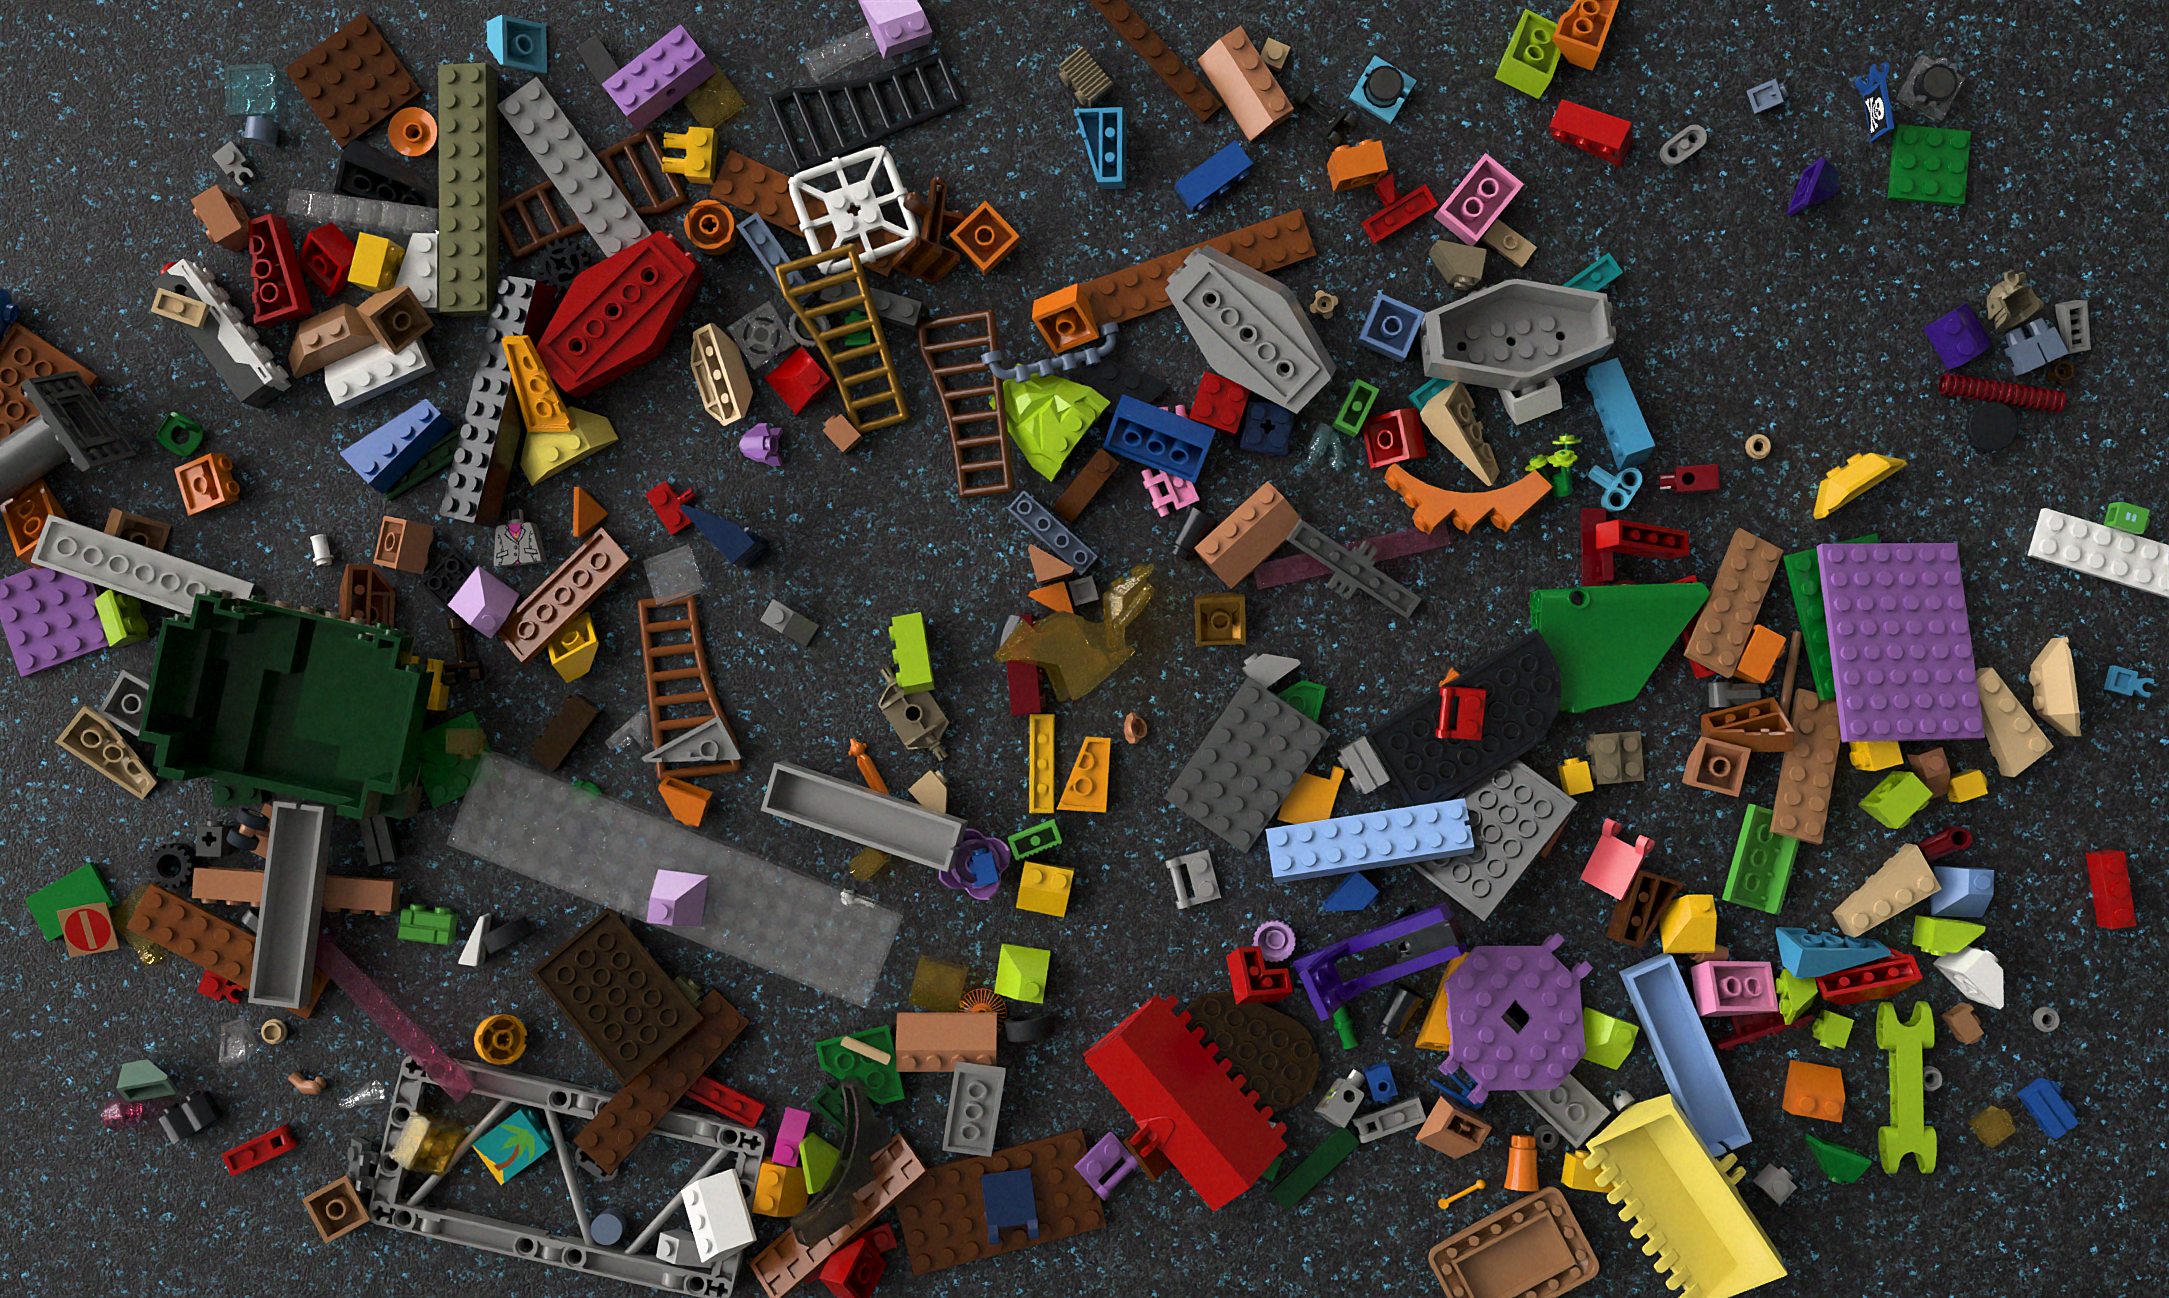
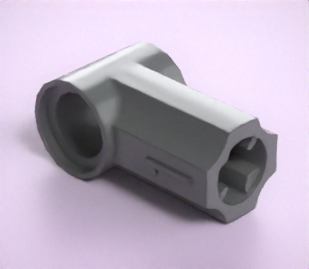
M1708 683L1709 707H1732V705H1743L1759 701L1761 698L1758 683Z

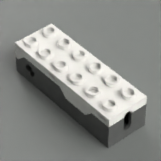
M184 258L179 262H170L164 265L160 276L151 282L157 291L159 288L211 305L203 329L181 323L241 403L261 409L291 386L287 380L289 377L287 372L280 365L277 366L274 363L272 352L265 345L262 346L259 343L257 332L251 326L247 327L243 321L245 318L243 313L236 306L233 307L228 301L230 296L222 287H218L213 280L216 278L207 267L202 268L198 263H192Z

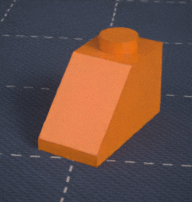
M666 776L659 784L658 789L674 818L682 821L687 826L699 827L706 818L713 792Z

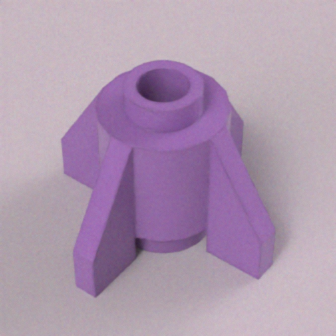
M758 423L741 438L739 443L740 451L746 458H751L756 462H764L771 466H781L782 461L777 451L778 439L783 433L782 428L769 429L767 423Z

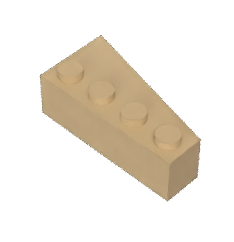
M1979 668L1976 670L1984 733L1991 746L1989 749L1999 764L1998 769L2001 776L2015 777L2054 746L1993 668Z

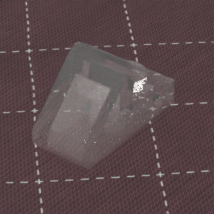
M641 709L606 740L605 744L611 750L618 747L622 750L632 741L630 737L633 736L643 748H647L649 744L650 712L647 709Z
M246 1016L222 1024L219 1064L223 1068L246 1061L248 1055L258 1052V1047Z

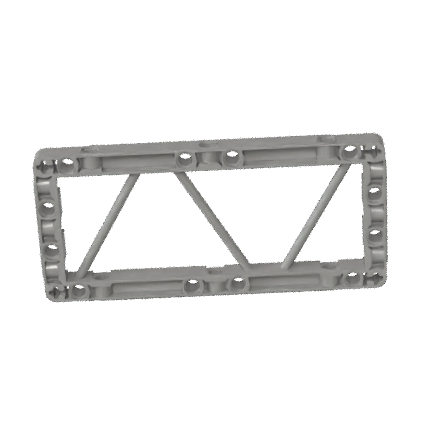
M418 1051L406 1057L401 1065L376 1170V1188L372 1190L368 1213L372 1218L370 1221L376 1225L412 1232L430 1238L661 1290L679 1292L701 1298H729L736 1286L745 1248L724 1261H715L713 1268L675 1265L657 1258L656 1255L640 1252L639 1250L684 1202L681 1191L697 1180L706 1178L730 1151L739 1152L735 1167L740 1185L746 1184L751 1190L749 1194L743 1195L752 1221V1209L769 1136L762 1127L755 1126L753 1129L741 1122L673 1107L650 1133L719 1149L628 1248L602 1245L595 1242L592 1237L591 1226L556 1112L593 1119L604 1108L606 1102H609L616 1093L478 1062ZM438 1064L445 1068V1075L437 1072ZM426 1082L501 1099L410 1199L402 1198L400 1194L404 1178L408 1175L414 1148L411 1146L415 1130L419 1127L425 1100L423 1094ZM558 1091L566 1094V1102H561L558 1099ZM512 1102L543 1108L583 1239L569 1235L567 1237L549 1234L547 1230L449 1208L442 1210L428 1207V1204L421 1201ZM402 1108H406L409 1111V1118H405L402 1115ZM726 1130L735 1131L737 1139H728ZM754 1136L758 1137V1145L754 1144V1140L752 1139ZM391 1157H395L398 1160V1167L391 1164ZM404 1211H407L411 1214V1221H408L404 1218ZM524 1238H528L533 1242V1248L525 1245ZM572 1250H579L582 1254V1259L575 1258ZM693 1277H700L704 1281V1285H696ZM711 1280H713V1282H712V1284H711L712 1287H711V1288H708V1286H709L710 1283H711ZM720 1283H724L725 1291L721 1290Z

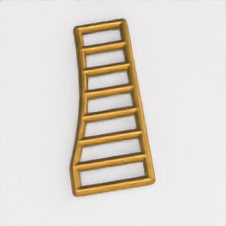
M850 243L776 266L775 273L782 294L808 329L827 361L846 407L850 423L854 429L861 435L908 421L910 414L856 246ZM846 255L849 256L853 270L791 288L786 273ZM855 279L860 291L858 295L805 310L796 298ZM863 303L868 316L866 319L820 332L812 320L813 318ZM872 328L876 341L837 354H833L827 343L828 340ZM875 352L880 353L884 366L844 377L839 363ZM887 375L891 390L853 401L849 386ZM892 399L895 400L899 413L861 424L857 412L858 409Z

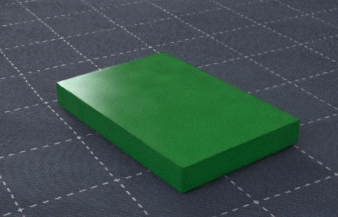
M94 862L84 865L25 898L29 909L48 942L63 936L57 910L107 902L109 909L117 905Z

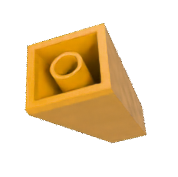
M1465 952L1462 956L1449 960L1416 1040L1415 1048L1449 1052L1451 1039L1450 1029L1447 1026L1446 1008H1448L1447 993H1445L1444 983L1470 952Z

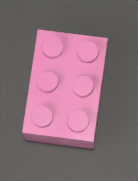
M1485 153L1438 210L1434 218L1467 245L1474 246L1524 184Z

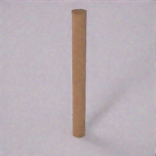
M1793 631L1779 704L1786 718H1788L1803 636L1802 632Z

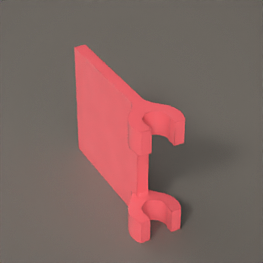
M1607 818L1603 824L1602 835L1580 879L1623 901L1644 858L1651 852L1656 842L1640 835L1635 847L1615 838L1620 832L1622 824Z

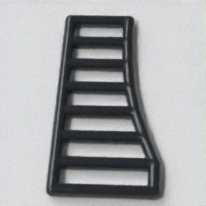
M939 51L915 62L865 78L845 82L791 86L770 95L768 103L798 172H802L826 163L834 157H840L958 108L964 104V99L945 54ZM937 63L953 98L941 104L938 103L925 72V68ZM914 72L930 106L929 109L916 113L901 78ZM891 80L907 115V118L895 123L878 84ZM869 88L885 127L871 132L854 90ZM844 91L862 137L850 142L848 141L828 93ZM803 95H819L840 146L828 151L825 150ZM792 97L817 154L804 161L780 106V102Z

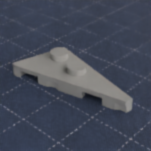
M721 716L713 718L642 757L646 763L739 760L743 758Z

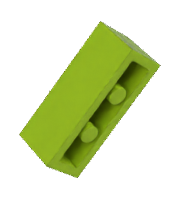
M921 612L892 617L893 626H889L891 641L896 643V649H893L892 653L894 663L899 664L900 672L896 673L898 687H903L906 695L934 690L935 685L927 635Z

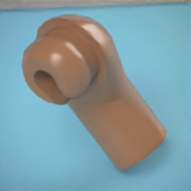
M298 1070L288 1077V1080L303 1094L317 1095L326 1087V1082L322 1077H316L313 1081L307 1080Z

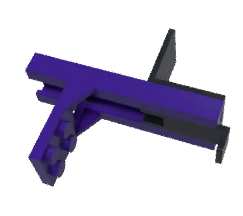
M1448 901L1419 912H1415L1414 907L1410 905L1389 924L1299 956L1293 964L1308 992V997L1320 1021L1329 1019L1348 1000L1368 988L1462 956L1469 946L1457 917L1454 916ZM1387 941L1389 945L1396 944L1394 948L1397 953L1400 952L1401 957L1397 959V964L1342 983L1334 965L1340 958Z

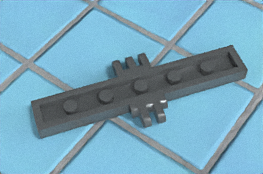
M1301 518L1286 538L1287 541L1335 571L1327 587L1333 589L1339 582L1335 592L1340 595L1347 588L1343 594V597L1347 600L1359 587L1407 619L1422 600L1420 596L1373 566L1376 561L1373 557L1378 548L1371 546L1366 553L1365 551L1370 545L1366 540L1362 542L1359 548L1354 546L1350 551Z

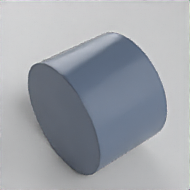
M248 116L243 139L261 146L276 147L280 124L265 118Z
M612 1208L602 1211L591 1225V1234L594 1240L602 1245L615 1243L626 1230L627 1221L624 1214Z

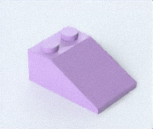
M858 0L883 59L929 44L932 30L917 0Z

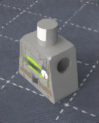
M1353 1069L1346 1080L1336 1079L1314 1111L1333 1125L1345 1128L1365 1095L1359 1090L1365 1077ZM1346 1091V1092H1347V1097L1344 1099L1343 1095H1344V1092Z

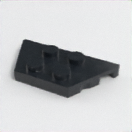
M1100 357V363L1086 366L1085 361L1081 362L1083 385L1093 388L1111 402L1105 412L1113 416L1123 394L1151 404L1169 387V384L1104 357Z

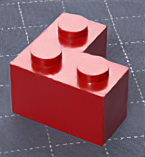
M1261 946L1239 947L1226 957L1236 1005L1282 1001L1293 993L1288 968L1266 970Z

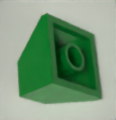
M1806 1134L1805 1139L1820 1170L1828 1174V1179L1839 1184H1843L1844 1181L1854 1183L1871 1165L1872 1160L1853 1149Z

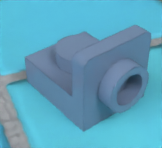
M1776 78L1747 90L1755 115L1778 105H1785V97H1788L1784 82L1779 84Z

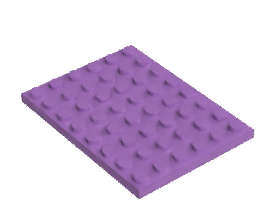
M1957 543L1818 545L1817 554L1842 743L1985 738Z

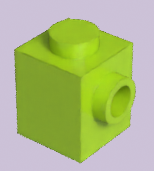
M1821 1009L1819 1018L1813 1024L1812 1030L1814 1033L1812 1037L1821 1040L1819 1045L1835 1050L1836 1046L1845 1049L1854 1020Z

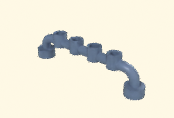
M1117 322L1101 325L1098 327L1100 337H1106V343L1102 347L1089 348L1082 352L1069 353L1057 358L1045 359L1029 365H1020L1008 370H1004L999 366V362L1003 361L1000 350L981 355L983 365L989 366L996 377L1003 380L1015 378L1016 383H1023L1031 380L1030 374L1039 372V376L1042 378L1053 375L1054 368L1062 367L1063 372L1078 368L1077 363L1085 361L1086 366L1100 363V357L1110 354L1116 344L1115 334L1120 331Z

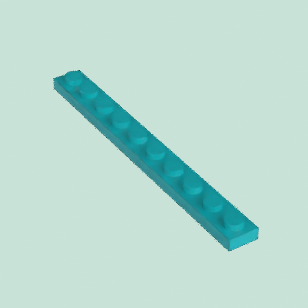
M1607 253L1562 286L1597 292L1622 274L1623 271L1610 253ZM1513 338L1506 340L1509 346L1515 345ZM1433 378L1410 394L1408 398L1420 414L1428 400L1455 381Z

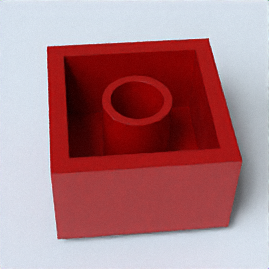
M1204 371L1188 419L1216 429V432L1234 437L1250 389L1230 379Z

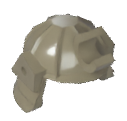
M2014 270L2005 272V281L1994 286L1987 297L1988 319H1994V327L1997 334L2019 326L2044 307L2043 302L2036 297L2032 288L2023 283L2026 279L2025 272L2015 274Z

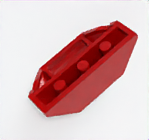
M1887 947L1891 950L1890 956L1815 977L1824 1000L1840 1005H1848L1893 996L1922 981L1923 977L1914 956L1905 955Z

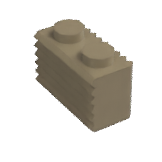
M1080 47L1059 65L1060 79L1066 86L1072 85L1077 91L1074 94L1082 105L1087 103L1092 108L1113 90V82L1091 58L1084 47Z

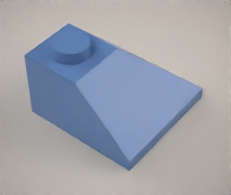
M1932 866V872L1942 889L1931 895V915L1983 917L1993 897L1994 870L1980 867Z

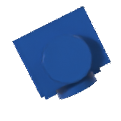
M985 847L971 851L973 861L969 862L972 877L977 876L978 879L973 882L974 888L999 882L1000 878L993 850L987 852Z

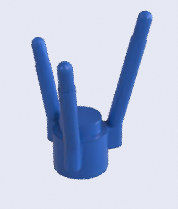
M1448 1073L1464 1089L1462 1091L1463 1096L1434 1079L1430 1080L1431 1084L1456 1098L1466 1107L1470 1105L1475 1110L1481 1108L1489 1097L1487 1096L1483 1103L1477 1102L1476 1104H1473L1467 1098L1470 1092L1478 1085L1469 1074L1468 1076L1474 1085L1472 1083L1467 1085L1455 1073Z

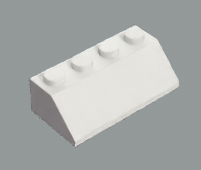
M420 336L396 355L377 343L325 366V384L335 406L346 410L434 371L435 368Z

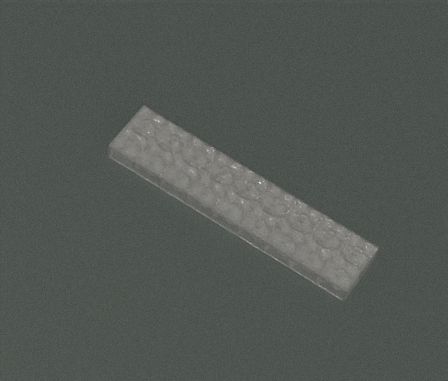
M492 750L483 751L446 845L648 923L650 895L658 869L708 875L702 926L648 924L866 1009L905 914L904 911L858 893L847 891L848 889Z

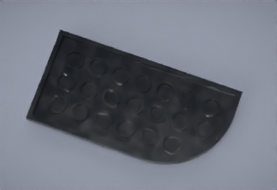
M1537 628L1442 685L1486 690L1481 740L1439 738L1435 736L1436 728H1439L1442 701L1440 687L1364 732L1410 807L1443 802L1524 754L1546 735L1560 707L1561 676L1557 662ZM1459 696L1452 697L1449 728L1456 729Z

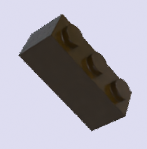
M581 694L569 695L561 705L563 710L558 716L554 715L546 726L549 729L543 736L539 735L532 744L534 749L530 755L553 772L562 769L604 712Z

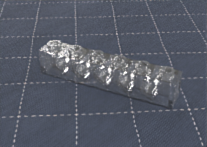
M291 188L289 191L286 213L297 220L327 224L333 222L335 225L412 235L413 233L439 234V209Z

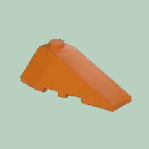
M1576 0L1572 7L1560 17L1552 40L1569 63L1593 71L1619 0Z

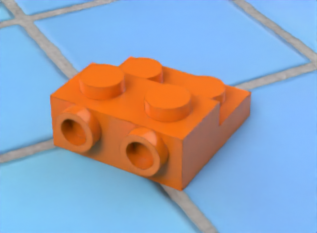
M210 453L174 469L188 516H196L210 509L222 508L239 501L237 494L240 488L238 483L232 478L230 470L233 465L225 453Z

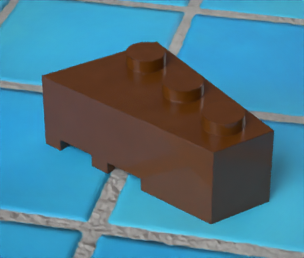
M1639 869L1624 900L1617 899L1606 937L1641 948L1658 924V918L1665 909L1669 908L1671 905L1670 901L1678 889L1681 890L1685 883Z

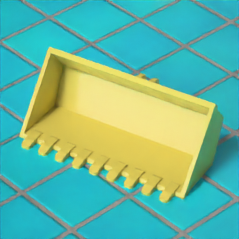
M1671 1094L1630 1105L1600 1134L1586 1143L1592 1154L1584 1160V1166L1588 1170H1592L1597 1165L1601 1166L1603 1171L1595 1178V1182L1599 1187H1604L1612 1182L1615 1188L1607 1195L1608 1201L1611 1204H1616L1622 1199L1627 1205L1619 1212V1217L1622 1221H1628L1634 1216L1638 1220V1223L1630 1231L1632 1236L1639 1239L1644 1234L1648 1235L1650 1240L1642 1247V1250L1647 1256H1651L1659 1251L1662 1257L1654 1264V1268L1658 1273H1663L1670 1267L1674 1274L1666 1281V1285L1670 1290H1675L1682 1285L1685 1292L1679 1298H1728L1788 1275L1787 1270L1783 1266L1780 1253L1741 1198L1735 1186L1745 1176L1746 1170L1744 1167L1739 1166L1729 1174L1726 1173L1736 1163L1738 1158L1732 1153L1725 1156L1721 1161H1718L1717 1158L1715 1159Z

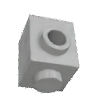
M1770 1163L1753 1180L1769 1198L1779 1205L1797 1188L1791 1182L1794 1177L1783 1167L1777 1169Z

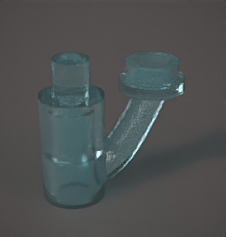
M1319 423L1307 448V451L1310 453L1306 461L1315 464L1318 457H1323L1328 444L1331 443L1334 457L1329 458L1328 466L1342 471L1343 467L1345 468L1347 464L1343 462L1340 438L1334 428Z

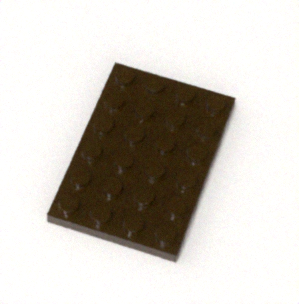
M610 906L530 972L625 1088L705 1020Z

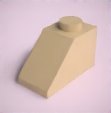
M931 769L908 790L922 806L947 814L948 786L945 783L948 780L939 770L934 772Z

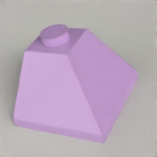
M478 565L448 603V606L469 625L491 639L508 617L520 594Z
M658 869L650 895L647 922L671 926H702L709 876Z

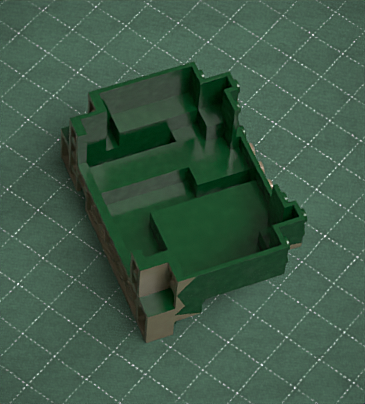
M206 589V593H196L191 614H174V618H163L138 740L157 744L153 766L159 767L157 776L179 781L207 777L338 806L336 815L359 820L375 815L404 820L418 814L423 785H418L417 783L423 759L416 756L434 672L428 671L425 665L410 664L416 637L409 636L408 630L390 629V624L376 622L375 626L366 624V619L351 616L350 620L342 619L340 613L331 611L324 613L325 608L318 606H301L300 609L291 607L292 603L276 600L275 604L266 602V597L251 595L250 598L243 599L232 597V592L220 589Z

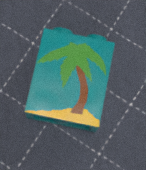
M527 1105L472 1144L500 1185L504 1184L555 1145L550 1130L543 1128L538 1121L539 1116L537 1112Z

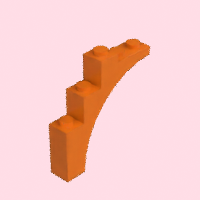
M1396 463L1388 468L1384 477L1387 485L1392 490H1397L1409 507L1416 509L1412 517L1414 524L1420 531H1425L1428 535L1433 533L1449 517L1452 518L1454 525L1458 529L1464 530L1468 534L1488 515L1497 528H1502L1507 532L1540 503L1553 487L1536 470L1509 486L1481 493L1446 491L1428 485L1408 474Z

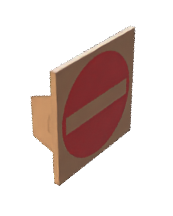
M107 902L57 910L70 958L120 948Z

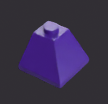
M1819 158L1804 169L1786 215L1793 216L1817 206L1836 195L1839 189L1837 181L1840 174L1825 158Z

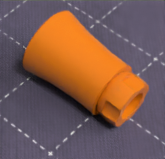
M1529 1135L1511 1136L1504 1188L1518 1191H1539L1536 1137Z

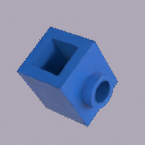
M1386 1061L1362 1069L1370 1096L1374 1102H1389L1393 1099V1096L1398 1095L1390 1067Z

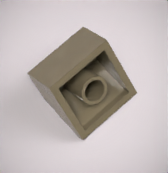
M1437 240L1429 250V256L1448 284H1453L1455 289L1469 290L1482 277L1487 249Z

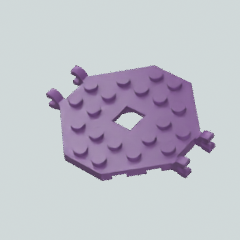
M1555 933L1553 936L1549 935L1541 946L1474 947L1444 983L1445 993H1447L1448 998L1446 1012L1451 1044H1449L1450 1055L1438 1069L1444 1075L1448 1073L1454 1074L1460 1065L1478 1083L1475 1089L1467 1096L1473 1104L1477 1102L1483 1103L1489 1091L1557 1089L1586 1053L1580 980L1593 967L1587 961H1584L1582 964L1577 963L1570 972L1551 953L1565 940L1559 933ZM1514 1001L1529 1015V1021L1518 1034L1501 1018Z

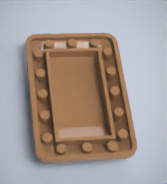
M1550 1186L1530 1194L1463 1229L1434 1246L1428 1254L1429 1263L1447 1298H1556L1592 1279L1599 1271L1598 1260L1563 1194L1559 1189Z

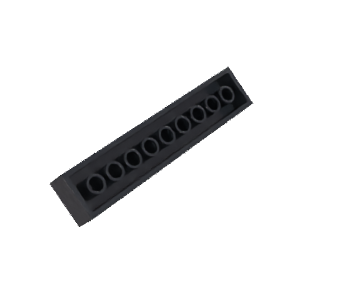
M506 275L500 276L439 515L496 529L524 420L501 339L505 336L528 335L536 349L548 326L557 291L556 288L537 280Z

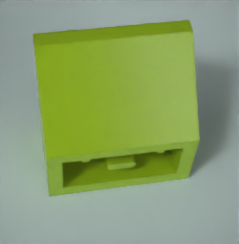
M110 589L94 600L110 647L122 648L149 638L147 633L149 630L148 624L142 618L139 609L141 607L139 598Z

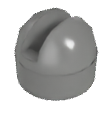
M1619 1090L1620 1097L1616 1094L1613 1095V1104L1619 1112L1624 1111L1635 1102L1632 1095L1625 1090Z

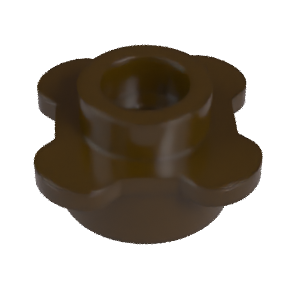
M2060 358L2051 361L2052 367L2046 375L2049 381H2057L2062 386L2069 385L2071 383L2070 379L2075 373V365L2068 361H2062Z

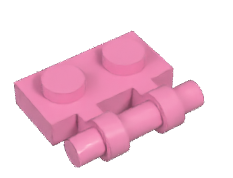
M1150 468L1141 472L1145 480L1143 482L1145 489H1149L1153 498V507L1158 510L1160 517L1170 514L1166 506L1170 502H1173L1177 511L1199 501L1192 482L1159 470L1160 474L1157 476H1153ZM1163 481L1169 492V495L1162 497L1157 485Z

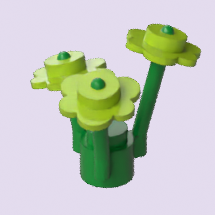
M1568 433L1560 435L1559 440L1552 441V444H1564L1565 450H1559L1552 456H1543L1542 454L1534 456L1529 461L1530 465L1525 467V471L1531 472L1538 468L1542 477L1553 486L1551 490H1553L1555 497H1564L1572 494L1571 466L1573 462L1578 460V457L1574 454V451L1570 450V444L1580 443L1581 439H1575L1574 435H1569ZM1548 462L1552 463L1554 467L1561 466L1562 473L1553 475V480H1550L1543 467Z

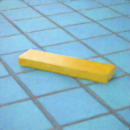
M1030 714L1029 813H1054L1055 714Z

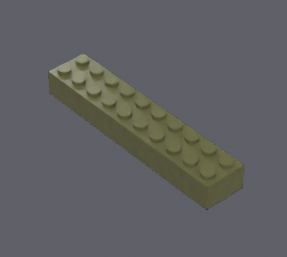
M487 63L438 65L439 312L451 317L490 316L499 284V228L497 221L498 71Z

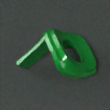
M174 411L168 414L156 437L174 454L181 457H189L194 454L202 442L204 431L197 423ZM178 426L190 432L189 440L182 445L176 444L172 438V433Z

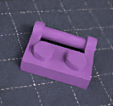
M1109 1131L1074 1167L1103 1200H1106L1110 1196L1109 1192L1132 1169L1136 1170L1140 1165L1117 1137ZM1122 1157L1125 1163L1101 1185L1098 1180Z

